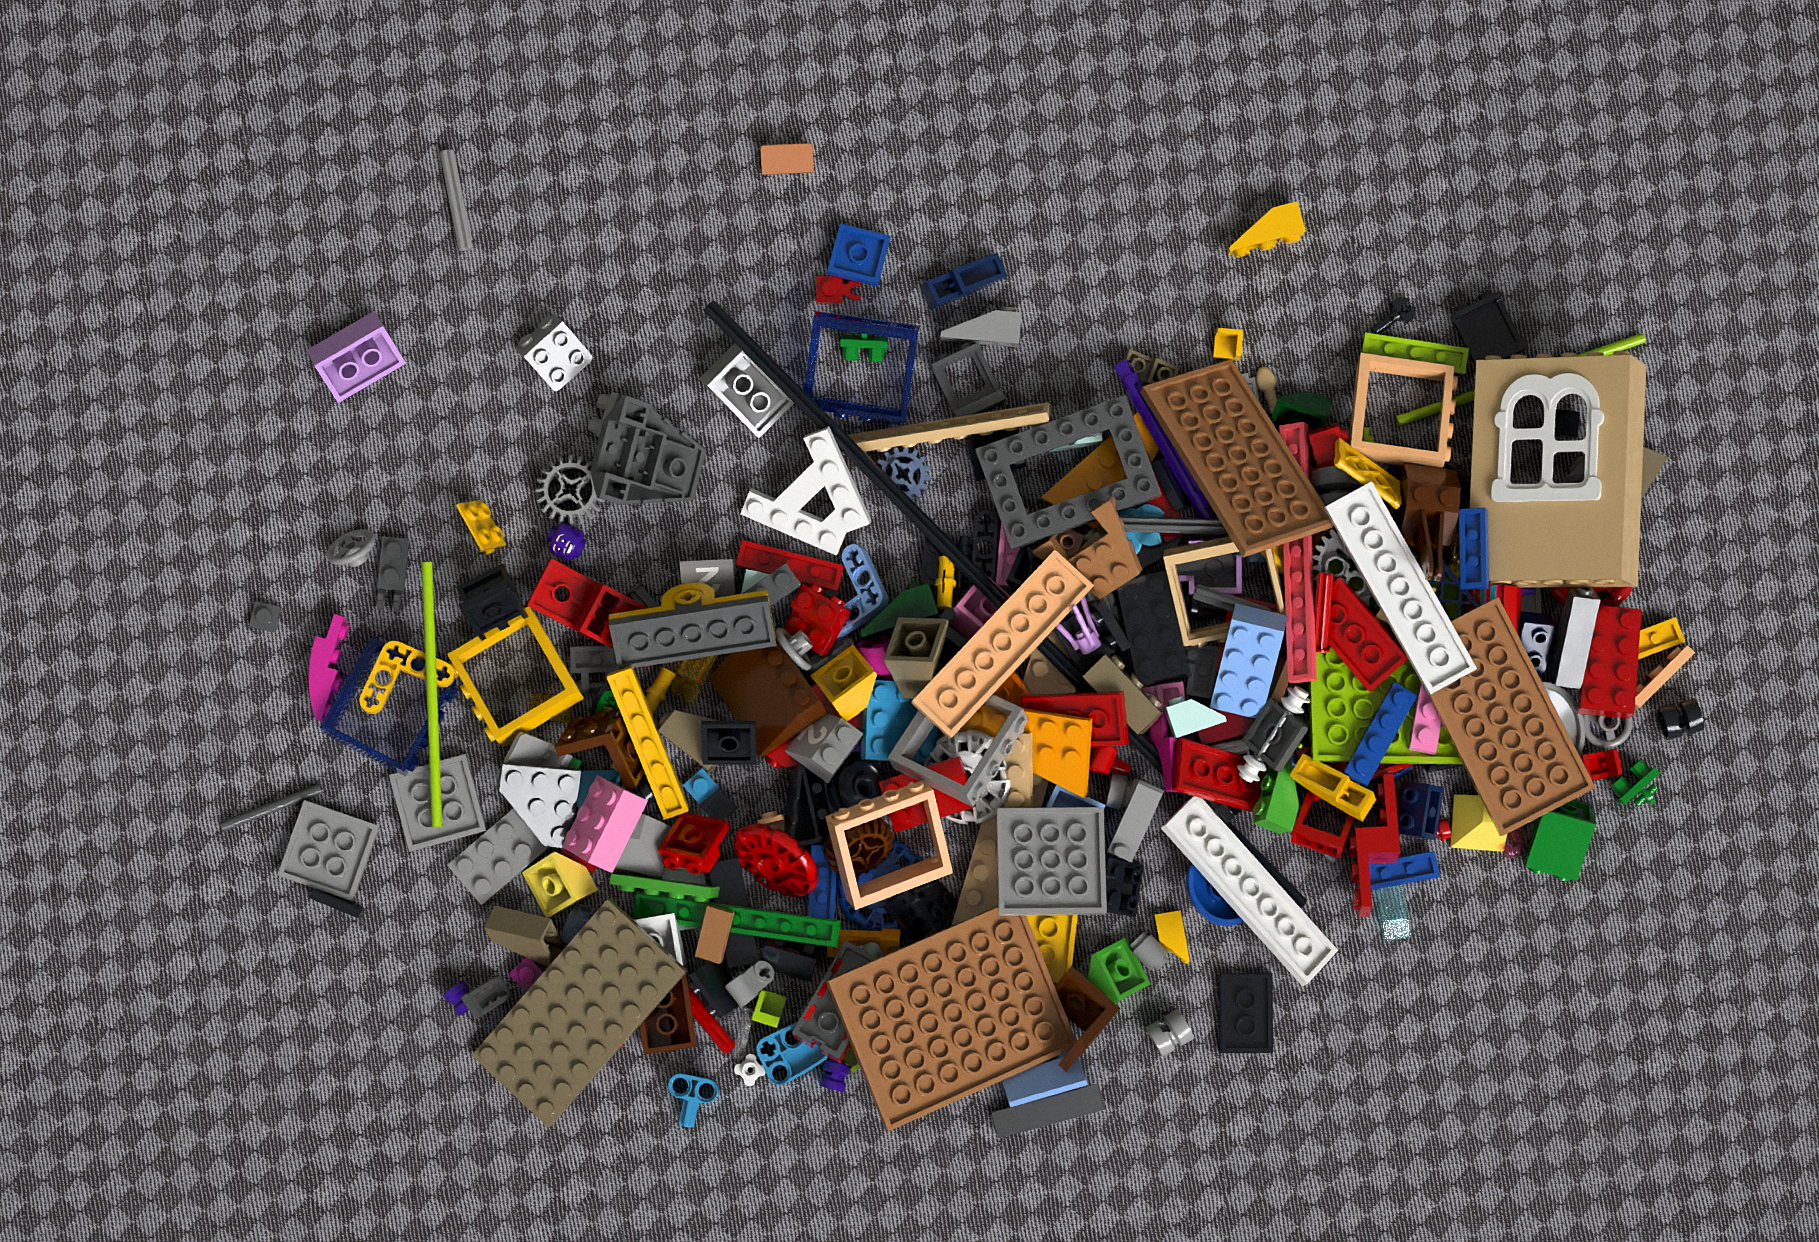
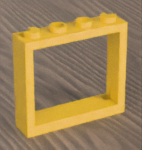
M530 607L525 608L529 616L528 618L524 619L522 615H519L508 621L510 627L502 631L496 627L484 633L486 639L481 641L477 636L447 654L452 662L450 665L454 669L455 678L460 676L464 683L460 686L462 692L467 699L472 698L476 704L472 707L479 721L484 719L488 727L484 728L491 742L496 740L501 747L514 741L519 732H529L584 699ZM528 624L565 690L499 729L462 663Z

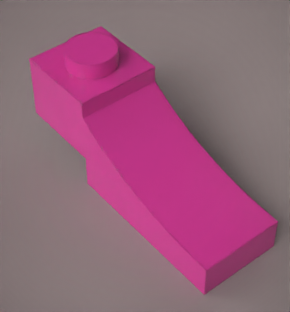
M1162 713L1150 727V741L1155 743L1160 756L1165 791L1177 792L1172 790L1176 742L1178 739L1184 738V736L1178 738L1172 736L1166 714Z

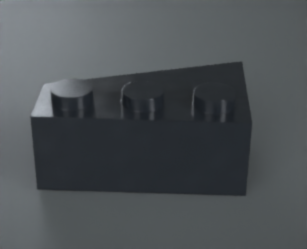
M798 764L789 770L784 832L795 838L799 842V847L828 841L827 835L830 833L825 816L835 813L828 795V783L804 765Z

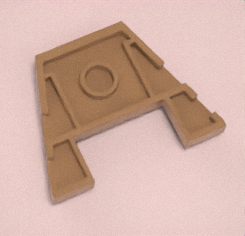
M1112 496L1094 507L1091 512L1107 531L1106 533L1071 556L1065 552L1053 536L1034 547L1032 551L1034 555L1045 561L1056 550L1094 585L1089 592L1099 599H1102L1136 577L1142 571L1132 542L1128 540L1123 528V520L1121 516H1118L1115 508L1116 503Z

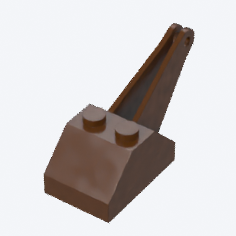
M1404 463L1400 470L1402 503L1397 511V527L1407 545L1415 546L1424 571L1425 580H1431L1433 574L1434 580L1440 581L1443 571L1442 550H1448L1451 546L1459 515L1461 487L1457 472L1452 469Z

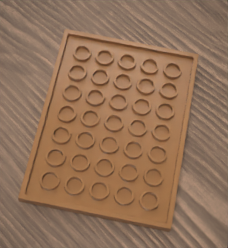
M998 906L826 981L886 1131H891L1069 1051L1077 1042L1026 915L999 916Z

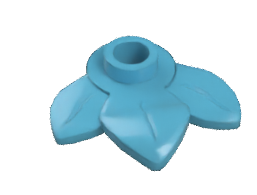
M1145 504L1138 509L1129 508L1121 511L1118 516L1163 517L1165 512L1157 506ZM1125 532L1128 540H1131L1136 554L1139 553L1142 544L1153 546L1162 543L1160 533Z

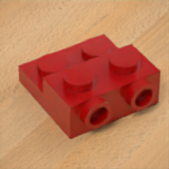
M802 583L790 605L793 611L783 629L791 636L799 630L803 631L813 644L811 650L826 657L852 611L843 607L846 602L834 595H831L830 598L825 596V589L814 583L807 586Z
M690 813L680 814L658 848L664 866L670 870H676L678 867L685 868L694 875H698L700 872L709 873L721 855L718 846L730 829L728 821Z

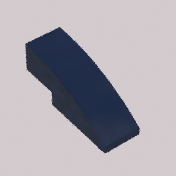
M994 253L954 268L949 273L927 280L920 288L930 310H934L1006 278L1008 275L998 253Z

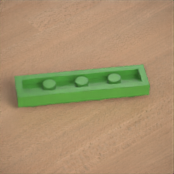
M611 873L610 884L619 885L618 890L634 892V888L644 889L643 894L659 895V891L669 892L668 897L684 899V895L694 896L693 901L709 902L710 898L719 897L720 887L626 873Z

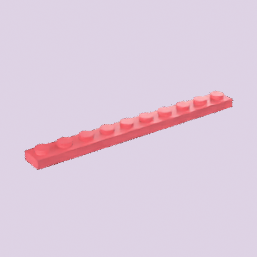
M1298 422L1279 425L1280 436L1310 481L1308 424ZM1312 535L1283 544L1285 612L1287 615L1288 682L1292 684L1317 681Z

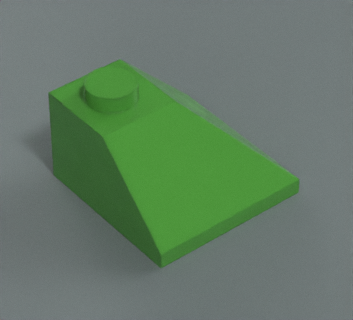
M1127 937L1091 956L1087 980L1104 992L1114 1003L1150 985L1138 958L1132 953L1134 950L1130 947L1131 944Z

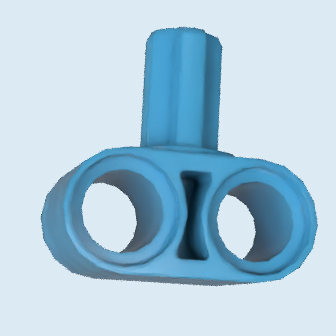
M678 1073L668 1083L670 1093L683 1100L679 1118V1125L683 1127H694L699 1103H710L719 1094L718 1084L710 1078ZM677 1078H684L688 1083V1089L684 1093H679L674 1089V1081ZM709 1083L713 1086L714 1094L711 1098L701 1096L700 1087L702 1084Z

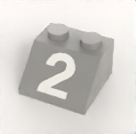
M733 559L680 562L681 584L692 582L707 584L714 588L716 598L736 595Z
M827 714L799 732L785 752L829 783L856 747L863 733L844 719Z

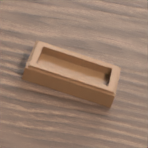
M711 904L707 905L695 953L696 957L718 964L723 962L734 911Z

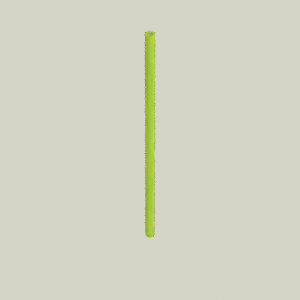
M1643 333L1578 354V357L1587 356L1588 352H1602L1604 356L1611 355L1615 351H1622L1646 343ZM1475 390L1452 397L1451 399L1456 400L1455 407L1474 401ZM1442 401L1396 416L1398 426L1441 412Z
M432 561L422 562L431 820L432 827H442Z

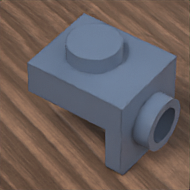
M575 903L561 935L562 942L569 944L596 911L590 906Z

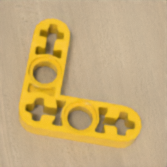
M398 641L386 643L360 695L359 701L363 711L368 714H377L382 710L400 670L426 681V666L421 671H415L411 667L412 660L416 657L425 659V653ZM397 647L399 654L405 657L407 652H410L411 654L406 660V666L402 665L404 661L399 657L390 660V655L387 653L388 650L393 651ZM436 658V670L442 672L445 668L450 676L439 681L437 675V686L442 688L448 687L454 681V669L449 663ZM384 670L390 673L391 678L388 683L382 685L376 682L375 677L378 672ZM371 685L379 690H385L384 694L378 691L376 695V700L379 704L372 705L369 708L365 699L371 698L375 692L374 689L370 688Z

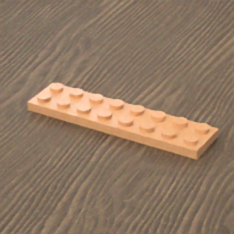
M1054 550L911 703L951 739L1072 610V605H1077L1094 585Z

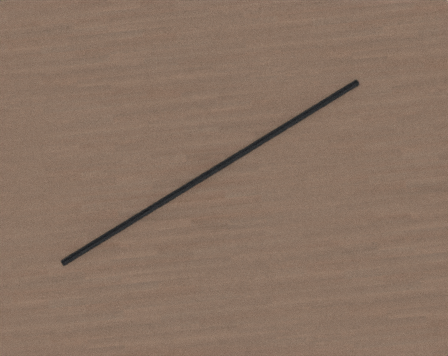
M716 301L710 302L705 307L704 312L819 429L830 427L839 449L997 609L1009 599ZM1048 637L1036 647L1080 693L1097 692L1082 677L1084 674ZM1127 724L1129 742L1163 776L1162 764L1156 746L1144 734H1136ZM1180 793L1186 800L1192 797V795ZM1203 799L1214 811V808L1205 799ZM1219 816L1294 902L1302 908L1307 903V899L1231 822L1226 823Z

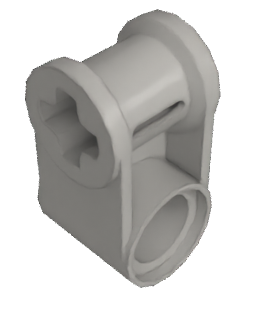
M758 961L724 987L741 1008L755 998L774 979V969L768 962Z

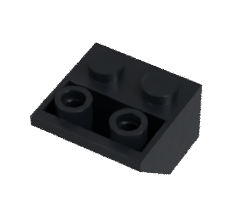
M1105 858L1107 913L1136 917L1144 865Z
M709 961L689 975L692 979L689 985L697 996L703 994L708 1002L704 1005L713 1018L719 1016L720 1019H723L739 1007L724 987L733 978L722 963L718 964Z

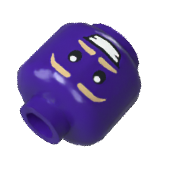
M566 522L559 524L557 528L552 526L546 538V541L550 542L549 552L566 561H571L574 557L578 559L587 542L581 529Z

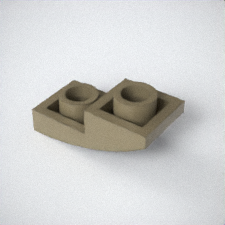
M1127 349L1123 359L1129 360L1134 371L1137 372L1143 384L1146 385L1175 377L1180 369L1163 360L1153 359L1132 349Z

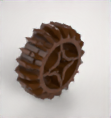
M881 817L844 830L854 874L857 878L861 873L867 875L869 870L876 869L879 863H884L883 858L889 856V850L894 847L892 843L894 840L893 833L887 822H884ZM828 834V841L823 844L825 847L823 851L824 857L829 867L840 876L831 837Z

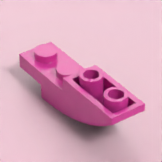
M337 614L333 616L326 639L315 636L309 663L311 706L315 719L321 722H325L326 717H331L334 709V703L331 701L334 692H339L343 678L340 677L341 672L332 669V665H337L341 650L338 647L341 639H346L350 625L346 624L347 618Z

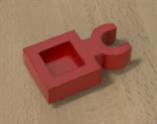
M817 276L816 304H842L843 297H847L851 301H860L861 295H853L851 289L855 286L861 287V283L850 281L848 284H843V278Z

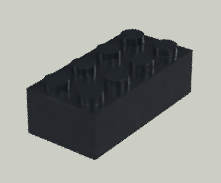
M1167 571L1132 578L1117 588L1126 633L1131 645L1130 652L1135 675L1144 684L1143 687L1192 677Z

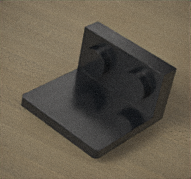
M1096 600L1088 605L1094 626L1099 634L1098 639L1101 642V646L1088 654H1082L1080 649L1074 650L1064 635L1056 627L1054 628L1071 660L1081 672L1096 664L1105 654L1110 655L1115 651L1123 652L1131 647L1105 601ZM1082 609V610H1080V613H1081V615H1082V617H1083V619H1084V621H1085L1087 627H1089V626H1088V623H1087V620H1086V617H1085V614H1084V611H1083V609ZM1074 614L1060 624L1077 639L1075 634L1081 630V626Z
M936 879L896 894L883 907L916 942L937 933L957 908L958 901Z

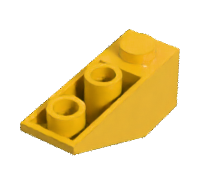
M1298 201L1271 208L1229 247L1227 251L1228 256L1235 254L1236 258L1250 254L1252 249L1260 248L1261 251L1276 247L1275 243L1285 241L1286 244H1292L1300 241V237L1305 234L1306 230Z

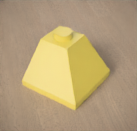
M1453 795L1450 847L1503 852L1507 834L1499 836L1479 795Z
M557 852L551 853L522 872L546 918L552 917L598 891L593 878L585 866Z

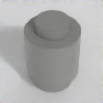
M1145 931L1130 945L1134 950L1132 953L1150 971L1153 968L1158 971L1169 960L1166 957L1169 952L1152 935H1148Z

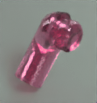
M1521 827L1509 833L1511 844L1505 845L1503 848L1507 859L1518 858L1522 854L1524 837Z

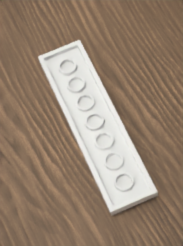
M1372 481L1324 507L1428 695L1476 670L1474 662L1428 580H1425L1424 573Z
M1190 797L1161 827L1166 835L1302 986L1308 984L1338 951L1202 798Z

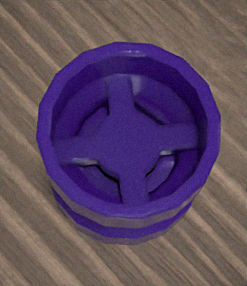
M464 980L454 985L443 995L447 1002L452 1003L454 1012L458 1017L469 1010L461 999L462 996L469 992L468 985Z
M825 1060L823 1067L825 1074L821 1077L819 1086L845 1092V1076L849 1074L851 1066Z

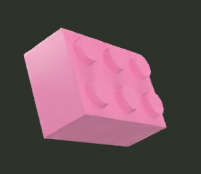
M597 775L589 788V793L583 805L577 812V817L571 829L565 836L562 847L588 863L612 873L648 801L628 789Z

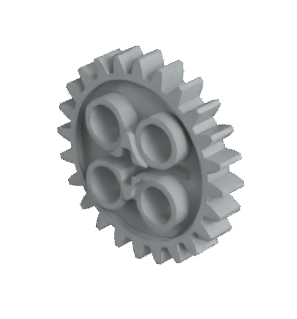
M1330 528L1329 531L1332 537L1327 538L1322 535L1321 538L1325 543L1324 546L1315 545V548L1320 551V555H1312V558L1318 561V564L1313 565V570H1318L1319 573H1332L1328 570V563L1332 559L1341 560L1343 568L1338 573H1332L1333 582L1340 576L1347 583L1354 576L1360 577L1363 580V586L1359 590H1354V592L1369 606V598L1373 597L1360 572L1356 569L1348 570L1350 567L1349 563L1336 553V549L1339 548L1352 559L1339 534Z

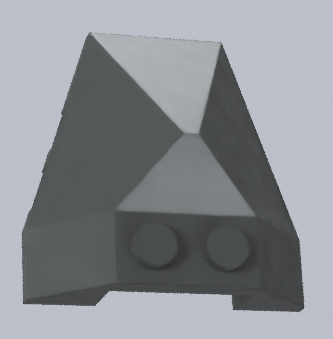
M623 395L603 420L590 470L596 497L618 505L694 501L707 450L685 432L678 430L671 424L669 419L657 413L649 403Z

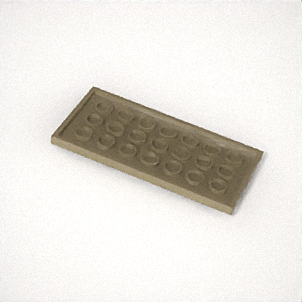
M609 898L471 1056L549 1128L688 970Z

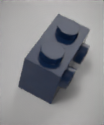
M1521 611L1519 638L1538 673H1545L1546 665L1550 664L1552 660L1551 644L1552 640L1555 641L1557 638L1558 626L1555 625L1551 614Z
M1403 781L1397 816L1399 835L1436 840L1444 792L1443 787Z

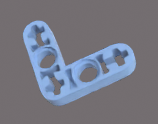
M851 544L844 549L842 562L858 595L845 603L843 607L850 611L858 607L859 615L853 621L848 617L846 625L843 626L835 641L844 638L878 615L887 607L889 601L886 590L868 552L856 544ZM855 552L858 553V555L856 556V560L859 564H861V566L852 561L854 559ZM869 572L870 579L868 583L861 585L860 578L862 574ZM872 593L879 596L876 598L877 603L875 605L872 604L874 602Z

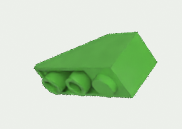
M1291 757L1281 772L1275 771L1268 766L1266 776L1262 779L1260 785L1262 790L1260 798L1256 802L1253 811L1255 814L1254 824L1277 834L1293 830L1299 809L1295 780L1290 777V773L1293 770Z

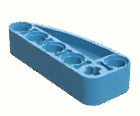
M797 1022L762 1038L757 1044L756 1050L768 1078L776 1085H783L798 1078L829 1058L821 1053L820 1046L816 1044L811 1048L800 1041L796 1045H790L786 1042V1033L794 1029ZM766 1041L769 1044L776 1045V1050H773L775 1053L773 1056H769L768 1053H762L761 1048H764L763 1043ZM778 1065L784 1066L788 1071V1075L783 1081H778L773 1077V1069Z

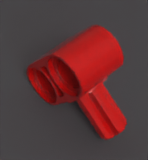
M1091 746L1090 772L1109 775V772L1127 776L1130 773V765L1116 758L1118 750L1114 747Z

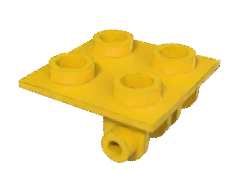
M482 500L456 505L481 552L484 551L488 555L494 552L495 548L506 546L503 532L495 525L491 518L489 507Z

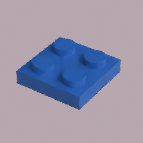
M840 223L827 275L878 287L891 236Z

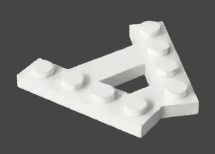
M828 426L807 434L803 438L814 462L776 499L751 488L740 514L837 556L846 533L870 524L871 519ZM824 486L835 508L825 519L801 510Z

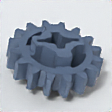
M894 447L893 455L886 451L884 453L886 460L879 459L877 463L884 472L888 465L892 470L890 478L899 487H904L908 490L905 493L911 500L913 495L920 499L921 494L919 491L928 490V486L924 484V481H931V476L925 475V472L931 470L930 466H923L926 457L923 456L918 459V450L916 449L910 454L908 453V448H904L903 452H899L898 448ZM906 458L911 460V462L908 464L900 463L898 459ZM897 468L902 472L908 471V482L903 478L897 479ZM917 470H920L921 477L917 485L913 480V476Z

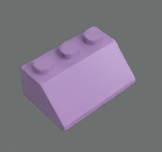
M375 311L307 350L315 368L338 403L406 364Z

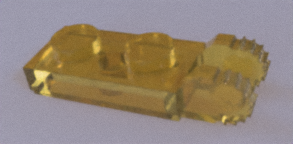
M718 655L683 660L677 671L678 675L672 684L671 693L675 696H680L683 693L685 701L693 702L696 695L700 692V685H702Z

